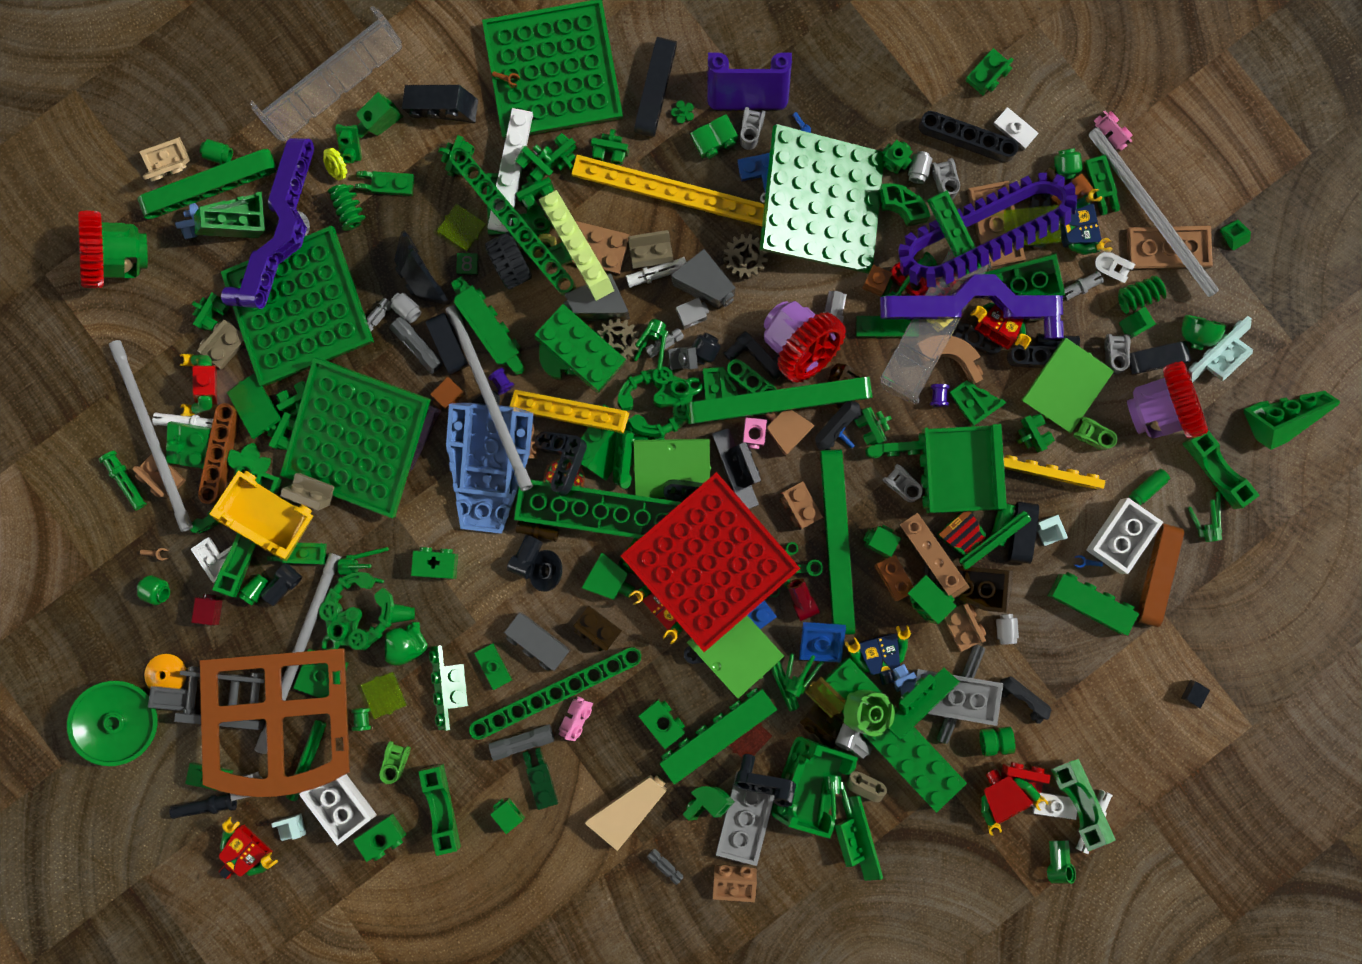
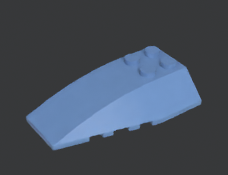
M450 403L446 448L449 454L450 471H452L453 488L456 494L460 529L502 534L519 487L514 470L486 404ZM498 405L525 468L530 455L533 412L516 407Z

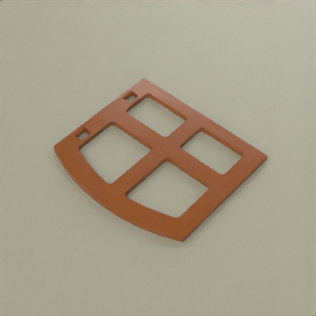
M344 648L200 660L202 773L204 786L241 796L277 797L316 789L350 773ZM320 663L328 664V697L289 701L282 699L281 669L283 667ZM264 669L266 699L263 703L219 705L218 674L220 672ZM340 671V684H333V672ZM329 714L331 721L332 760L313 770L287 777L284 770L283 719L292 716ZM265 719L267 724L268 777L266 779L251 778L222 771L220 769L219 725L222 722ZM342 737L343 751H336V738Z

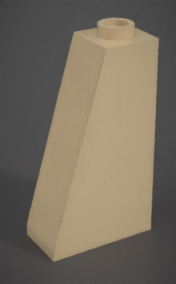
M649 775L589 816L585 824L618 851L664 795L667 789L664 786L666 783L657 775L655 777Z

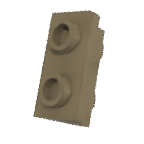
M668 230L628 237L633 269L674 262Z
M223 320L214 326L213 333L209 337L201 341L197 351L202 355L209 356L212 359V363L222 370L245 342L241 331L230 322Z
M296 473L293 484L282 488L281 497L319 511L330 506L334 486L304 474Z

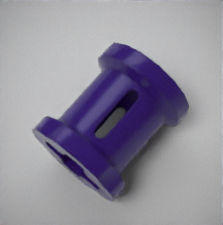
M500 368L488 376V379L493 381L497 387L499 395L508 392L515 386L505 375L504 368Z
M931 384L933 392L930 406L948 407L947 390L949 385Z

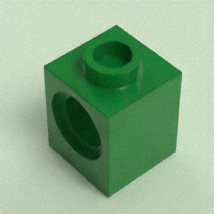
M510 798L505 802L503 799L498 801L493 806L494 811L490 814L505 834L509 833L525 818Z

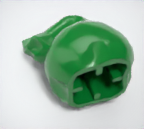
M412 622L411 625L406 627V630L394 628L385 634V661L387 663L401 666L413 661L426 651L428 643L421 633L420 622Z

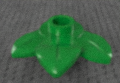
M540 206L531 212L527 210V214H519L537 236L550 232L551 223L544 217V210ZM512 218L514 225L517 224L518 218ZM524 234L521 239H530L531 234Z
M250 443L243 448L241 453L236 450H230L228 463L234 469V476L243 469H247L249 473L257 476L259 471L265 473L269 469L271 458L260 457L256 444Z

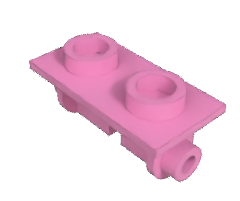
M1103 111L1105 116L1103 118L1098 116L1094 120L1095 126L1104 135L1112 131L1113 134L1108 140L1116 150L1122 151L1127 146L1125 143L1127 140L1133 142L1130 139L1133 135L1125 126L1122 129L1118 126L1116 122L1119 119L1112 111L1109 113Z
M579 696L573 699L567 711L573 717L572 719L567 716L564 717L559 727V735L565 737L566 740L576 741L582 733V726L585 720L591 714L593 703L584 701Z

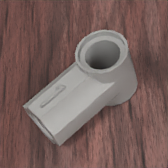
M829 291L825 313L833 314L842 323L846 294L838 291Z
M845 723L842 724L835 744L852 752L859 758L864 759L865 756L870 755L872 751L870 742L861 736L859 732L853 731Z

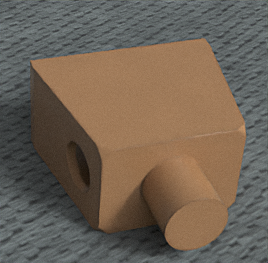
M793 410L763 414L771 421L766 431L785 456L814 427L811 422Z

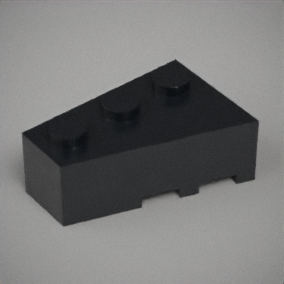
M405 85L402 109L410 117L476 122L478 99L461 85Z

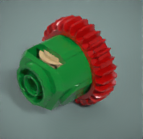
M85 210L78 213L80 275L83 288H102L104 286V278H136L140 274V269L148 268L146 233H138V228L134 224L102 222L101 213L98 211Z

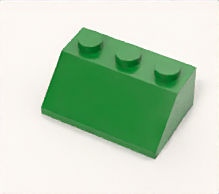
M627 420L625 428L633 433H636L632 430ZM588 427L581 438L587 444L581 465L602 479L607 480L613 471L617 432Z

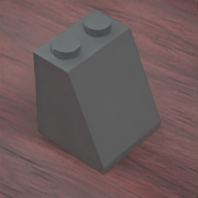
M705 249L671 274L674 287L718 309L721 306L725 308L734 301L735 286Z
M611 273L607 276L614 291L597 301L587 285L565 294L567 298L564 301L565 306L582 321H609V319L616 321L617 318L621 321L630 319L628 309Z

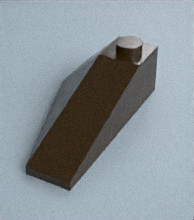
M925 563L924 577L927 575L941 591L945 592L927 563ZM955 566L970 587L956 598L984 611L1007 613L1012 589L1013 571L977 567L964 569L962 566Z

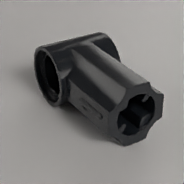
M526 535L517 554H514L509 560L507 570L519 577L529 579L534 571V561L543 542Z
M288 563L283 564L274 574L275 578L260 594L272 606H275L303 578Z

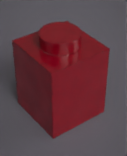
M203 594V597H195L191 623L219 625L223 600L216 599V595Z

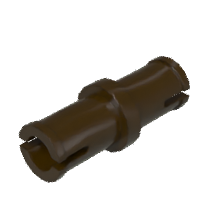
M518 521L516 525V533L533 536L536 539L542 538L554 542L558 540L559 529L524 521Z

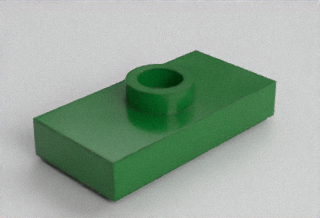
M494 643L474 653L493 690L513 680Z

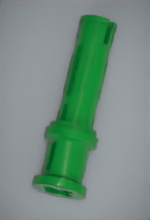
M110 451L98 459L99 462L103 463L108 470V476L115 479L133 506L134 511L146 506V502L126 474V466L122 465L117 458V452Z

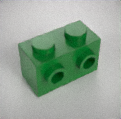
M885 525L877 526L873 529H868L863 538L866 541L864 547L885 558L892 557L901 538L893 534V529Z

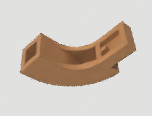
M937 335L929 337L914 346L923 365L939 357H948L960 364L969 382L976 384L983 380L982 369L978 364L975 365L974 361L980 358V355L969 343L958 337Z

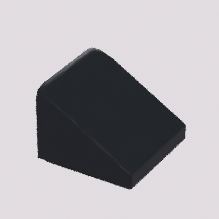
M1190 680L1181 699L1201 709L1210 690L1200 683Z

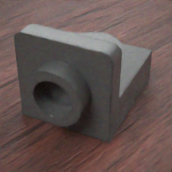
M684 346L667 350L669 369L698 368L696 347Z

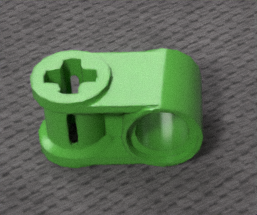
M1088 417L1082 418V424L1078 432H1075L1073 435L1079 441L1101 451L1110 449L1117 443V435L1113 431ZM1102 435L1109 438V445L1102 443Z
M389 741L379 775L382 782L392 784L401 778L411 747L407 746L405 748ZM388 768L394 769L396 773L394 779L388 778L386 774Z

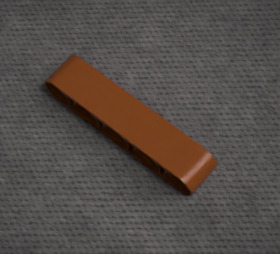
M226 403L218 405L214 413L198 492L200 501L205 504L216 505L226 488L230 468L228 454L234 448L240 419L235 407ZM227 409H230L231 415L225 419L224 413ZM226 429L227 435L224 439H221L220 433ZM221 449L223 455L220 459H217L216 453ZM217 469L218 477L213 480L212 473ZM210 490L214 491V498L212 500L208 499Z
M1163 523L1156 533L1137 611L1139 615L1136 620L1139 623L1160 627L1163 622L1184 537L1183 528Z

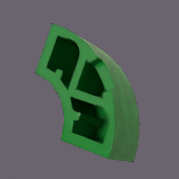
M893 183L881 184L879 193L882 211H892L899 214L904 219L906 227L927 223L931 217L926 203L919 195H916L903 185Z

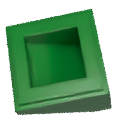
M1238 219L1220 229L1232 250H1236L1250 241L1251 231Z

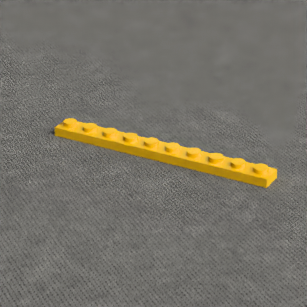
M576 156L572 170L573 177L762 226L763 203L585 156Z

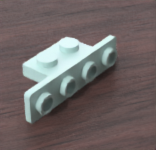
M1247 316L1243 321L1239 320L1228 335L1224 334L1214 348H1209L1199 362H1194L1190 366L1188 372L1192 382L1206 369L1224 381L1253 354V349L1239 340L1251 328L1252 318Z

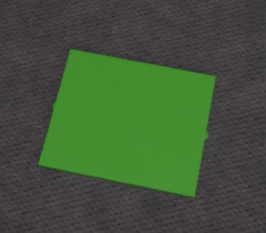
M1064 337L1022 398V401L1044 415L1046 419H1050L1069 433H1072L1114 370L1096 359L1090 352H1086Z
M710 439L634 440L633 471L635 472V495L650 498H666L664 496V485L668 480L675 479L704 483L710 478ZM672 487L671 493H675L676 487ZM690 489L688 494L691 495L696 489Z
M748 615L705 652L700 649L692 638L687 642L737 698L742 696L759 679H762L763 675L784 657L780 650Z

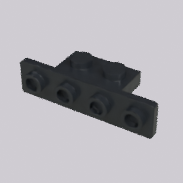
M729 429L711 434L731 489L748 509L758 506L759 503L752 485L761 481L760 473L754 464L752 452L748 448L747 443L744 442L736 446Z

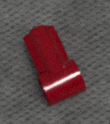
M796 578L791 580L787 588L794 602L793 607L800 622L820 613L804 579Z

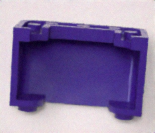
M708 53V105L714 110H745V107H749V110L784 109L789 100L792 53H777L771 60V69H729V61L726 55L723 53Z

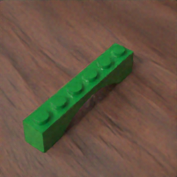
M261 471L258 472L255 480L259 485L276 495L282 482L280 478ZM237 533L226 560L219 571L212 589L213 591L237 597L257 544Z

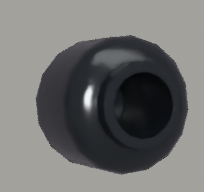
M706 332L703 335L699 334L696 336L691 347H696L698 363L704 365L705 362L712 363L721 348L718 338Z

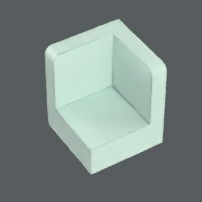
M1054 515L1038 522L1037 532L1044 546L1068 538L1059 515Z
M301 813L271 823L272 828H278L281 841L291 838L294 840L306 834Z

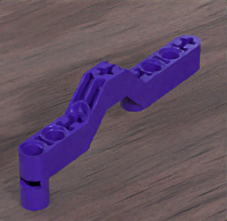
M289 138L287 140L268 199L269 209L272 212H276L279 217L274 237L261 248L251 253L241 287H225L223 289L221 300L225 305L257 309L264 308L278 265L301 248L307 227L296 207L314 153V145L310 139Z
M974 274L968 277L951 296L880 297L881 319L962 318L961 310L972 298H990L1003 311L1004 319H1044V339L1064 338L1063 321H1061V316L1063 315V296L1015 295L995 274Z

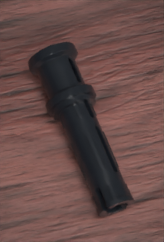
M230 793L222 796L211 795L205 800L170 806L169 813L172 819L206 812L218 814L219 811L228 809L234 811L237 808V800L231 801Z

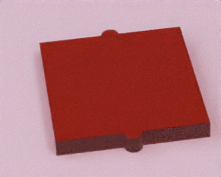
M760 722L729 746L733 749V753H737L741 757L744 754L754 756L772 735L761 726L762 723Z

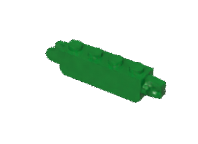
M461 276L451 283L457 295L454 303L495 362L502 367L508 365L517 375L523 374L525 367L519 359L522 355L518 351L521 349V346L515 338L512 340L507 335L510 332L503 321L501 323L497 321L495 317L498 314L492 305L487 307L483 301L486 299L480 288L476 290L473 285L470 286Z

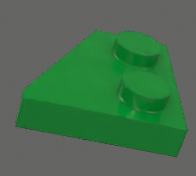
M724 367L703 368L705 400L739 395Z
M967 380L948 393L972 427L1006 404L1005 400L991 395L990 392L976 387L975 384Z

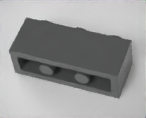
M519 612L504 632L507 635L506 639L515 646L517 644L524 648L523 652L532 659L534 656L541 661L539 665L547 671H550V669L555 671L571 651V649L522 612Z

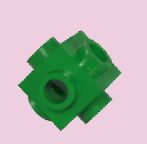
M897 139L892 145L889 143L882 152L884 154V167L895 174H898L901 169L906 170L912 161L910 156L913 151L910 150V146Z

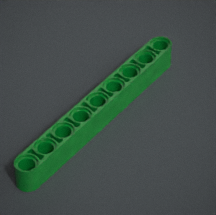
M454 148L449 155L452 164L558 292L565 296L566 293L575 290L576 284L571 276L464 148ZM465 155V160L457 163V158ZM478 171L476 178L471 179L469 177L471 172ZM490 186L491 192L484 195L482 193L483 189ZM504 202L503 209H495L497 203ZM518 218L516 225H508L510 219ZM524 234H531L529 241H521ZM538 249H543V256L535 258V252ZM557 265V271L553 274H548L549 266ZM564 281H570L571 283L567 290L561 289V284Z
M862 377L694 401L685 404L688 424H697L873 398L870 377Z
M842 449L821 450L820 461L832 624L846 625L845 635H854L855 617Z
M636 647L626 648L474 721L470 725L469 733L472 738L480 740L636 666L642 659L641 651ZM629 651H635L638 654L636 662L627 660L626 655ZM610 660H616L619 663L617 671L609 670L607 665ZM591 669L599 671L600 678L598 680L590 679L589 671ZM572 678L580 680L581 686L579 689H573L570 686ZM553 687H558L561 690L562 695L560 698H554L551 695ZM538 696L542 699L541 707H535L532 704L533 697ZM518 705L523 708L522 716H516L513 713L514 706ZM498 714L503 716V725H497L495 723V715ZM476 724H482L485 727L484 734L476 732Z

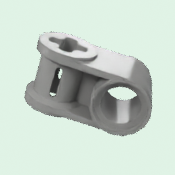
M745 107L740 134V144L744 149L751 150L757 146L766 111L757 112L749 110V107ZM752 135L754 139L747 140L744 138V136Z
M953 158L938 164L932 163L931 171L939 194L947 191L945 186L949 185L953 187L954 191H948L951 199H954L960 189V182Z
M1107 334L1105 337V365L1114 370L1113 375L1121 373L1130 364L1131 340L1129 334L1124 336ZM1114 359L1120 361L1121 368H1117L1114 365Z
M898 464L895 465V469L888 477L883 478V481L907 502H915L922 495L921 485ZM908 487H914L917 490L916 497L908 496Z

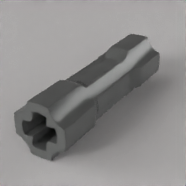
M399 317L390 325L389 329L410 349L430 374H433L442 367L444 362L418 336L406 320Z
M548 724L520 735L492 742L488 745L493 761L533 747L552 743L555 740L552 728Z

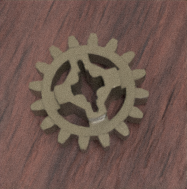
M741 234L739 240L735 236L733 237V244L727 243L729 249H724V254L727 257L723 258V261L729 263L726 266L727 270L733 269L732 276L738 273L739 279H742L743 275L750 279L752 273L756 277L758 276V269L760 271L764 270L765 267L762 264H767L768 259L763 257L767 256L768 252L760 250V245L758 244L759 237L752 240V234H749L748 238ZM745 244V245H744L743 247H741L740 249H737V248H736V247L739 246V245ZM751 247H755L758 253H755ZM746 249H748V258L745 264H743V255L746 253ZM733 260H736L740 266L737 267ZM755 265L753 268L747 269L748 266Z
M617 318L616 323L609 319L608 326L602 324L604 330H598L597 334L603 339L607 335L609 337L608 344L616 351H622L621 355L626 359V362L627 356L634 358L632 352L639 351V348L635 346L639 340L635 338L639 335V332H633L635 325L628 326V320L621 323L619 318ZM622 328L621 331H614L613 329ZM631 335L632 343L629 347L627 344V339ZM613 336L618 339L621 338L623 346L619 343L614 345Z

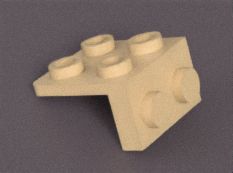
M180 137L139 151L148 169V172L143 175L144 180L149 178L151 181L163 178L169 171L171 174L178 173L186 168V164L190 161Z

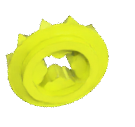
M334 148L325 149L323 152V162L328 173L336 180L346 178V164L340 153Z

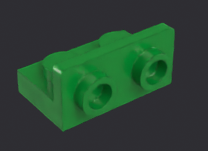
M993 48L967 76L965 81L983 96L988 91L992 93L999 84L997 80L1001 76L1005 78L1013 69L1011 64L1014 59L1010 57L1007 60Z

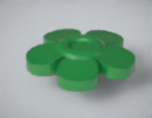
M678 101L676 103L677 108L671 110V115L677 117V123L683 124L685 118L687 121H692L694 118L692 113L694 110L693 104L687 103L685 105L684 101Z

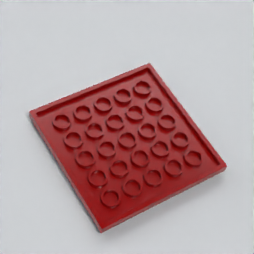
M717 472L620 555L703 652L708 650L801 569Z

